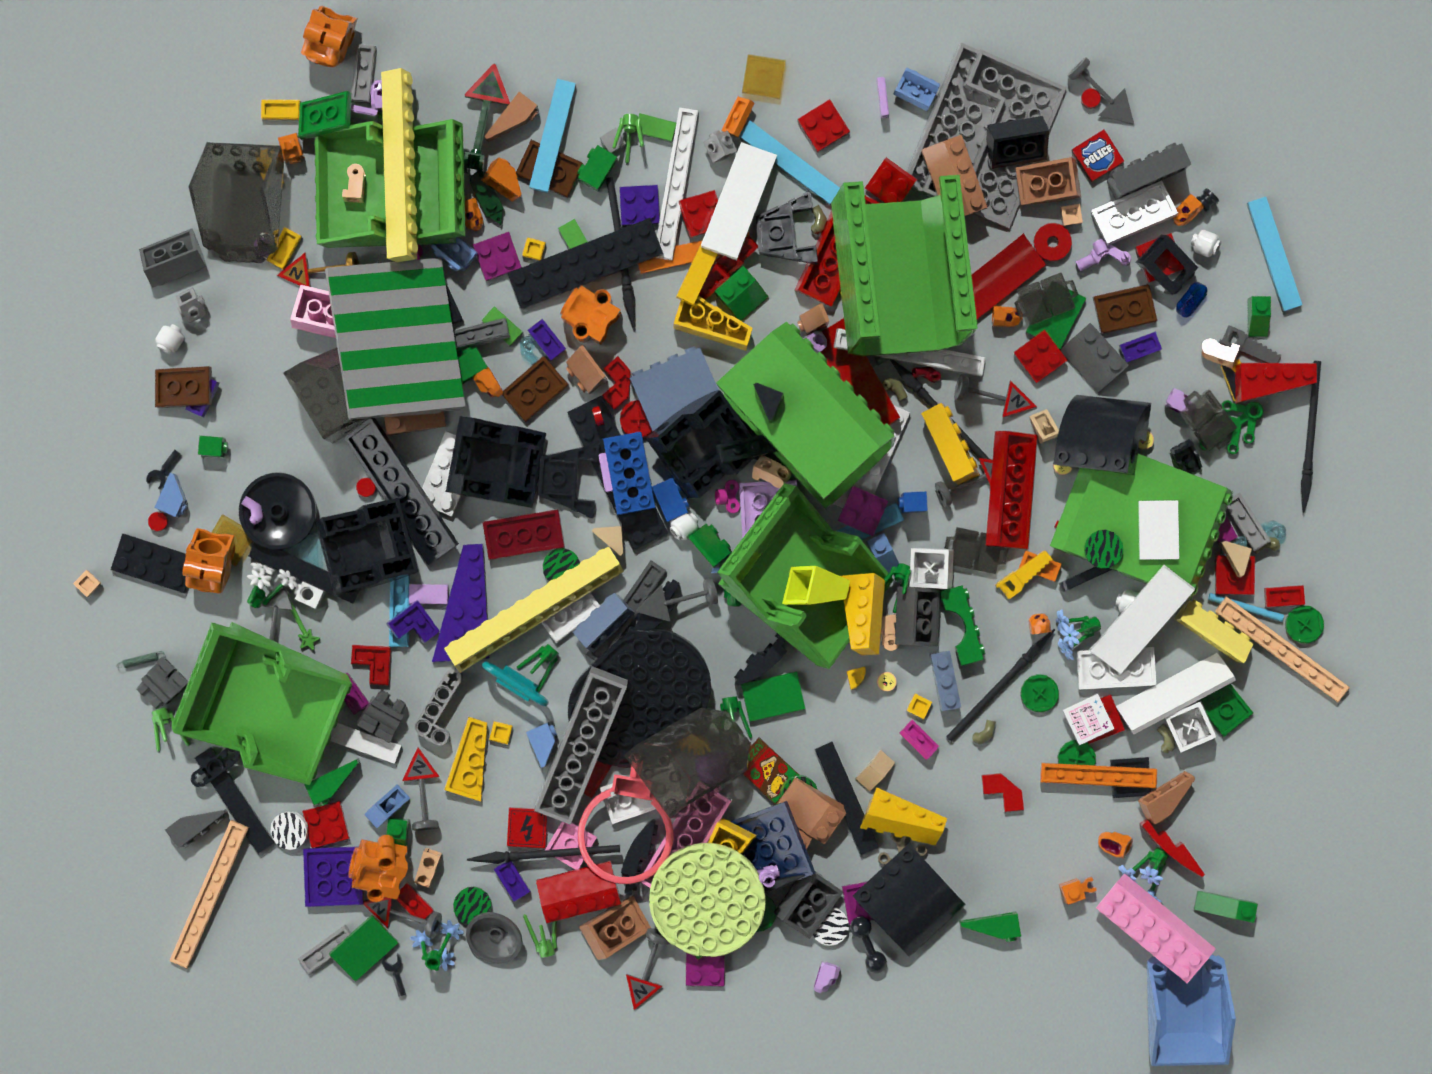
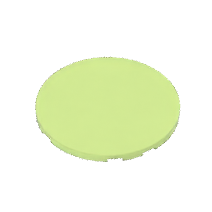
M698 843L679 849L661 864L651 884L649 906L657 929L670 944L691 955L716 957L736 951L754 936L764 916L766 897L764 885L759 880L758 871L745 856L724 845Z

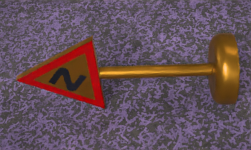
M305 252L277 276L299 286L310 287V273L325 272V269L329 267L360 264L356 252H349L346 256V264L308 269Z

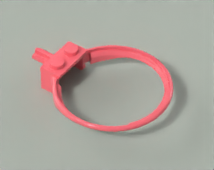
M633 758L630 777L614 774L612 788L597 795L588 804L582 814L578 827L579 849L586 864L601 878L618 884L637 883L653 876L661 864L669 857L673 845L674 834L671 818L666 808L653 794L655 781L641 779L644 764L642 759ZM611 792L617 795L651 800V804L657 809L664 821L666 843L663 853L653 867L640 875L632 877L611 875L599 868L591 860L586 850L584 830L587 819L592 810L601 801L611 797Z

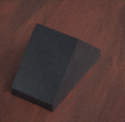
M755 383L753 385L769 423H771L775 419L784 394L762 384Z

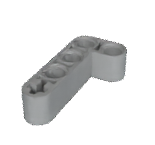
M450 669L445 673L415 723L416 733L438 746L446 744L450 739L449 731L437 724L463 680L462 672L459 673L457 669ZM456 672L458 681H453L450 686L444 685V682H450L451 677L449 675ZM442 688L447 689L449 692L447 699H442L439 696V691ZM431 705H436L439 708V713L436 716L431 715L429 712ZM422 721L427 722L429 725L427 732H422L419 728ZM438 731L445 734L443 742L436 740V733Z

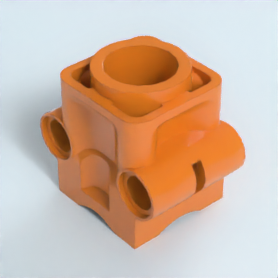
M323 5L319 6L318 9H313L310 20L304 30L303 38L305 40L301 54L305 55L308 60L326 67L334 68L342 64L347 49L353 41L354 29L358 18L350 15H340Z
M582 285L579 289H574L560 312L562 321L573 327V334L579 342L585 343L592 339L599 345L603 344L609 327L617 322L622 313L619 308L612 304L611 295L607 290L600 289L593 293ZM602 296L608 298V301L604 304L598 302ZM581 328L587 329V333L584 336H578L577 333Z
M196 528L193 538L186 549V558L183 566V576H186V587L202 592L218 594L223 592L231 574V561L235 554L234 535L225 533L215 534L205 529Z
M382 835L377 842L361 839L359 847H356L353 851L349 866V878L352 879V888L367 891V897L372 902H380L384 897L398 899L400 893L399 884L406 876L408 870V863L405 859L407 846L395 844L394 838L390 835Z

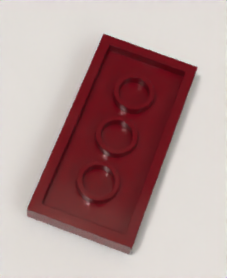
M558 509L482 522L488 560L565 547Z

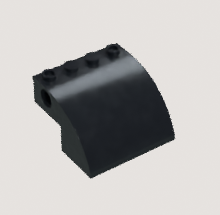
M720 390L711 392L688 404L664 421L645 438L688 499L702 497L724 475L738 474L755 458L752 457L720 465L716 445L752 437Z
M1084 395L1074 396L1068 404L1060 424L1053 465L1134 475L1139 441H1146L1152 403Z
M459 416L446 492L532 508L546 433L519 426Z
M399 498L362 505L355 511L322 517L315 522L334 596L375 587L418 572Z
M910 843L853 895L855 900L909 957L966 905Z

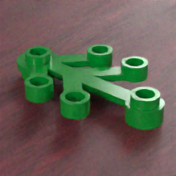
M1229 400L1223 401L1221 403V410L1224 412L1233 410L1243 413L1238 418L1216 414L1214 411L1207 412L1205 414L1207 422H1220L1227 425L1211 436L1201 437L1199 447L1203 451L1212 450L1216 441L1232 431L1230 444L1227 445L1226 450L1229 454H1236L1239 451L1238 441L1241 425L1247 420V432L1243 434L1242 440L1246 444L1252 443L1255 440L1256 420L1260 419L1264 413L1262 405L1258 402H1250L1245 406L1232 403ZM1225 403L1230 404L1229 410L1224 408ZM1251 408H1255L1257 410V413L1255 415L1251 414ZM1210 413L1214 415V420L1208 419ZM1247 434L1251 435V441L1245 439ZM1204 440L1209 441L1208 447L1203 445ZM1231 445L1236 447L1235 452L1230 451Z

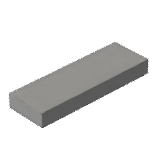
M356 44L351 102L370 103L376 46Z
M1241 493L1233 496V500L1227 509L1253 550L1257 551L1270 543L1271 540Z
M346 925L298 958L308 975L330 960L332 957L329 953L351 934Z

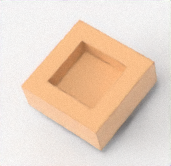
M1080 204L1060 207L1063 226L1083 223Z
M86 570L73 584L86 597H89L101 582Z

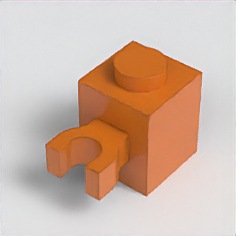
M297 133L278 138L283 159L286 163L296 164L305 158Z
M1088 877L1082 883H1080L1079 879L1075 878L1059 884L1065 903L1069 905L1086 899L1084 892L1092 893L1097 891L1096 887H1087V883L1093 881V878Z

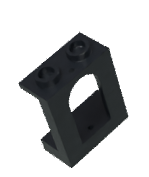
M1163 234L1136 261L1139 267L1145 268L1165 289L1164 293L1169 295L1177 294L1182 289L1185 281L1190 280L1195 275V271L1198 268L1169 236ZM1166 249L1185 268L1174 281L1170 280L1154 263Z

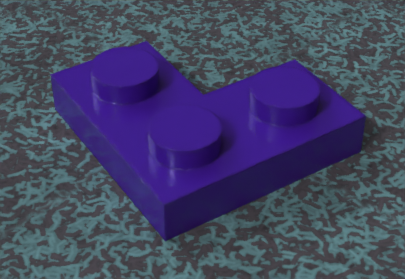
M418 600L414 601L386 623L397 639H400L411 629H414L421 641L425 643L440 632Z

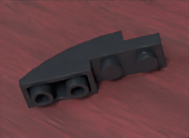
M674 579L672 582L667 581L663 587L666 601L671 599L680 584ZM676 603L667 605L668 613L672 611ZM638 613L635 618L638 622L635 627L630 626L625 635L638 630L654 629L663 619Z
M776 633L775 637L777 640L774 644L769 643L763 651L766 653L764 657L758 652L756 655L752 653L746 660L748 665L744 671L740 668L734 676L736 679L734 683L736 685L747 683L771 669L786 654L787 650L782 647L786 640Z
M655 819L650 820L642 828L626 854L621 873L628 874V877L636 876L637 872H641L643 861L639 860L640 857L647 859L648 854L652 855L653 853L652 835H657L659 826L655 824ZM638 882L626 884L624 894L632 895V891L637 890Z

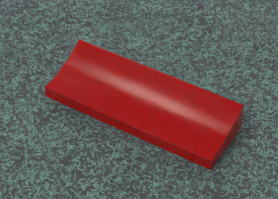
M865 195V204L880 203ZM831 210L825 229L820 234L816 243L818 264H806L794 290L832 307L841 288Z
M1024 233L971 275L977 319L1046 265Z
M844 318L823 330L822 333L827 339V347L820 352L827 359V365L830 368L834 366L841 374L840 379L843 382L847 380L853 386V393L856 396L860 394L867 401L869 410L874 409L881 416L880 421L884 425L887 423L890 426L899 421L900 416L866 356L848 354L847 350L834 348L837 329L845 330Z
M995 431L986 546L1028 549L1037 435Z

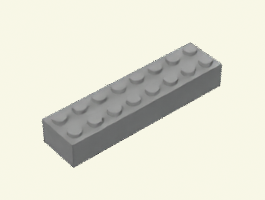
M591 666L537 799L534 811L571 824L627 688L628 680Z

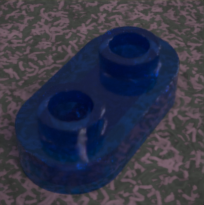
M1200 282L1193 283L1178 301L1176 312L1185 318L1191 316L1205 299L1208 291L1207 287Z

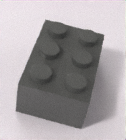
M898 586L895 644L938 646L940 589L907 587L906 594L903 595V587Z

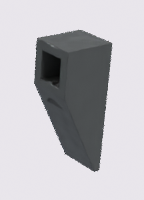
M225 809L185 816L178 819L165 831L178 848L183 846L187 848L195 842L194 837L198 834L203 836L207 833L212 823L215 822L217 825L226 818L224 814L228 811Z

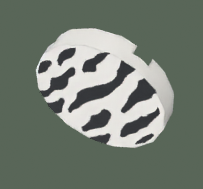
M282 812L271 823L270 831L272 838L283 849H296L304 844L308 838L307 821L297 812Z
M833 907L813 934L815 939L821 944L829 946L843 941L849 929L848 919L844 912Z

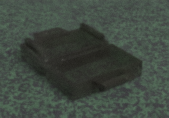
M1058 273L1041 280L1040 283L1035 282L1017 289L1020 299L1014 304L1019 317H1027L1029 324L1034 325L1051 318L1052 314L1057 316L1075 309L1072 299L1079 294L1074 281H1065L1063 274ZM1067 284H1070L1073 295H1070ZM1018 303H1022V306L1025 311L1024 314H1022V311Z
M1206 390L1201 395L1197 391H1193L1183 400L1186 408L1179 414L1190 429L1195 431V436L1206 451H1210L1214 447L1220 450L1231 441L1229 434L1237 426L1227 412L1221 410L1223 407L1211 390ZM1194 396H1196L1197 399H1195L1191 404H1189L1188 401H1190ZM1225 437L1227 438L1222 444L1218 445Z
M956 527L954 536L946 537L944 549H948L950 540H953V566L967 569L973 567V570L996 574L997 566L1006 564L1009 549L986 546V533L980 532L978 538V531ZM1004 550L1003 559L1001 562L999 561L1000 551Z

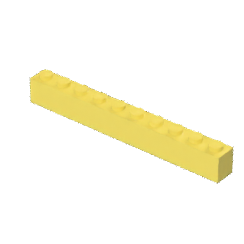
M402 68L381 72L387 259L397 263L417 259L418 251L416 239L417 208L415 206L416 172L414 169L415 151L413 144L415 136L413 132L414 115L412 112L413 78L410 72Z
M609 547L601 549L596 555L583 560L575 568L565 571L562 576L549 581L541 589L534 590L528 597L518 600L507 610L500 611L494 618L486 620L481 626L468 631L465 636L450 642L444 649L454 666L461 673L624 571Z

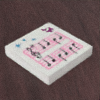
M1098 694L1063 709V713L1079 745L1114 729Z

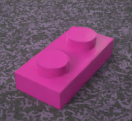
M913 720L909 721L900 731V734L926 760L939 747Z

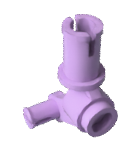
M1099 239L1092 244L1093 249L1089 255L1075 261L1080 272L1095 264L1099 265L1101 259L1108 254L1120 261L1124 266L1130 264L1131 256L1127 251H1121L1111 244L1107 246L1103 239Z
M777 865L763 867V870H757L760 882L766 887H772L775 884L774 879L780 876Z

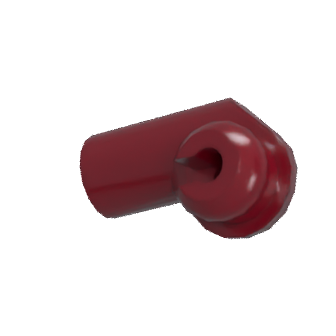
M932 367L912 369V375L915 378L924 377L932 383H936L941 379V374Z

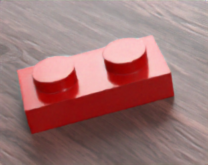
M1304 585L1264 588L1265 607L1305 605Z
M408 882L400 889L398 899L396 900L411 915L425 919L434 911Z

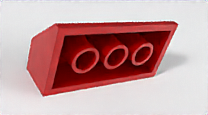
M611 861L596 864L603 871L614 875ZM589 866L536 880L546 923L621 904L617 883L601 878Z

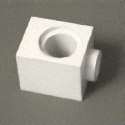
M306 582L298 584L294 591L296 595L295 600L315 609L319 608L326 593ZM307 589L313 591V597L310 600L304 597V592Z

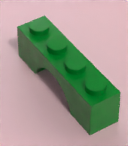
M963 585L940 591L944 610L952 611L959 615L965 626L963 639L955 646L959 664L962 666L983 660L985 649L983 644H979L977 638L980 636L978 626L973 624L972 618H975L973 608L968 606L967 600L970 597L967 588L964 589Z

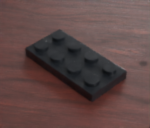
M122 533L110 570L181 593H185L187 588L185 585L186 576H183L186 553Z

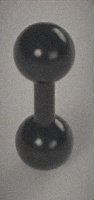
M864 916L855 917L851 921L850 930L855 937L862 938L868 955L865 959V965L870 972L880 973L886 968L887 959L883 953L875 951L869 937L872 924Z

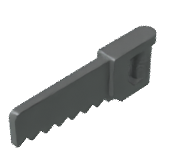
M1228 325L1223 339L1219 341L1220 344L1231 348L1232 344L1229 342L1233 333H1236L1237 340L1235 344L1240 345L1239 351L1267 363H1278L1281 354L1277 355L1276 351L1272 352V349H1267V346H1262V343H1258L1257 340L1253 341L1252 337L1248 338L1244 331Z

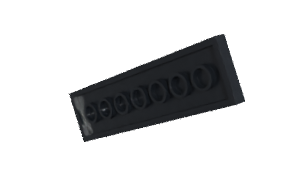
M648 218L508 273L520 308L524 309L571 291L581 285L589 284L664 255L652 221Z
M602 395L567 412L583 446L599 443V454L606 453L604 438L621 435ZM593 407H600L604 425H596L592 411ZM628 450L621 452L622 459L627 460L631 457ZM591 461L604 487L600 461ZM631 468L626 469L624 472V476L627 479H631L635 475V471ZM632 487L628 490L629 497L635 498L638 495L637 488ZM608 492L609 500L617 514L613 492ZM657 508L617 515L634 550L668 534Z
M369 418L344 437L385 500L399 498L408 535L428 565L459 544L376 418Z

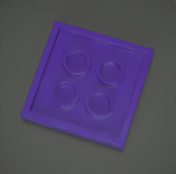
M359 846L303 849L305 907L364 904L363 890L352 888V879L349 878L351 857L354 849Z

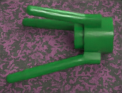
M899 563L897 567L892 566L890 572L884 578L885 584L894 575V580L900 583V587H903L902 594H906L909 576L912 572L910 566ZM897 597L895 600L893 613H896L897 610Z
M549 644L545 647L541 646L537 652L519 664L517 669L522 668L538 655H540L541 659L530 671V674H533L544 661L547 664L550 662L536 689L537 692H540L552 667L558 660L556 657L559 653Z
M737 696L722 698L723 703L720 704L719 738H722L725 710L726 713L730 714L731 727L735 731L734 712H737L738 708L746 732L751 739V730L744 715L741 701H738Z

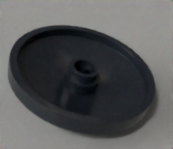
M269 473L258 477L245 489L239 503V520L244 532L252 541L268 549L282 550L299 544L309 535L316 520L317 508L311 490L300 479L286 473ZM246 496L261 505L263 519L258 524L250 522L251 510L241 504Z

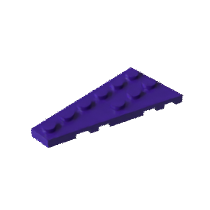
M483 544L463 545L432 662L451 661L444 648L450 642L460 639L468 631L476 629L484 621L488 620Z

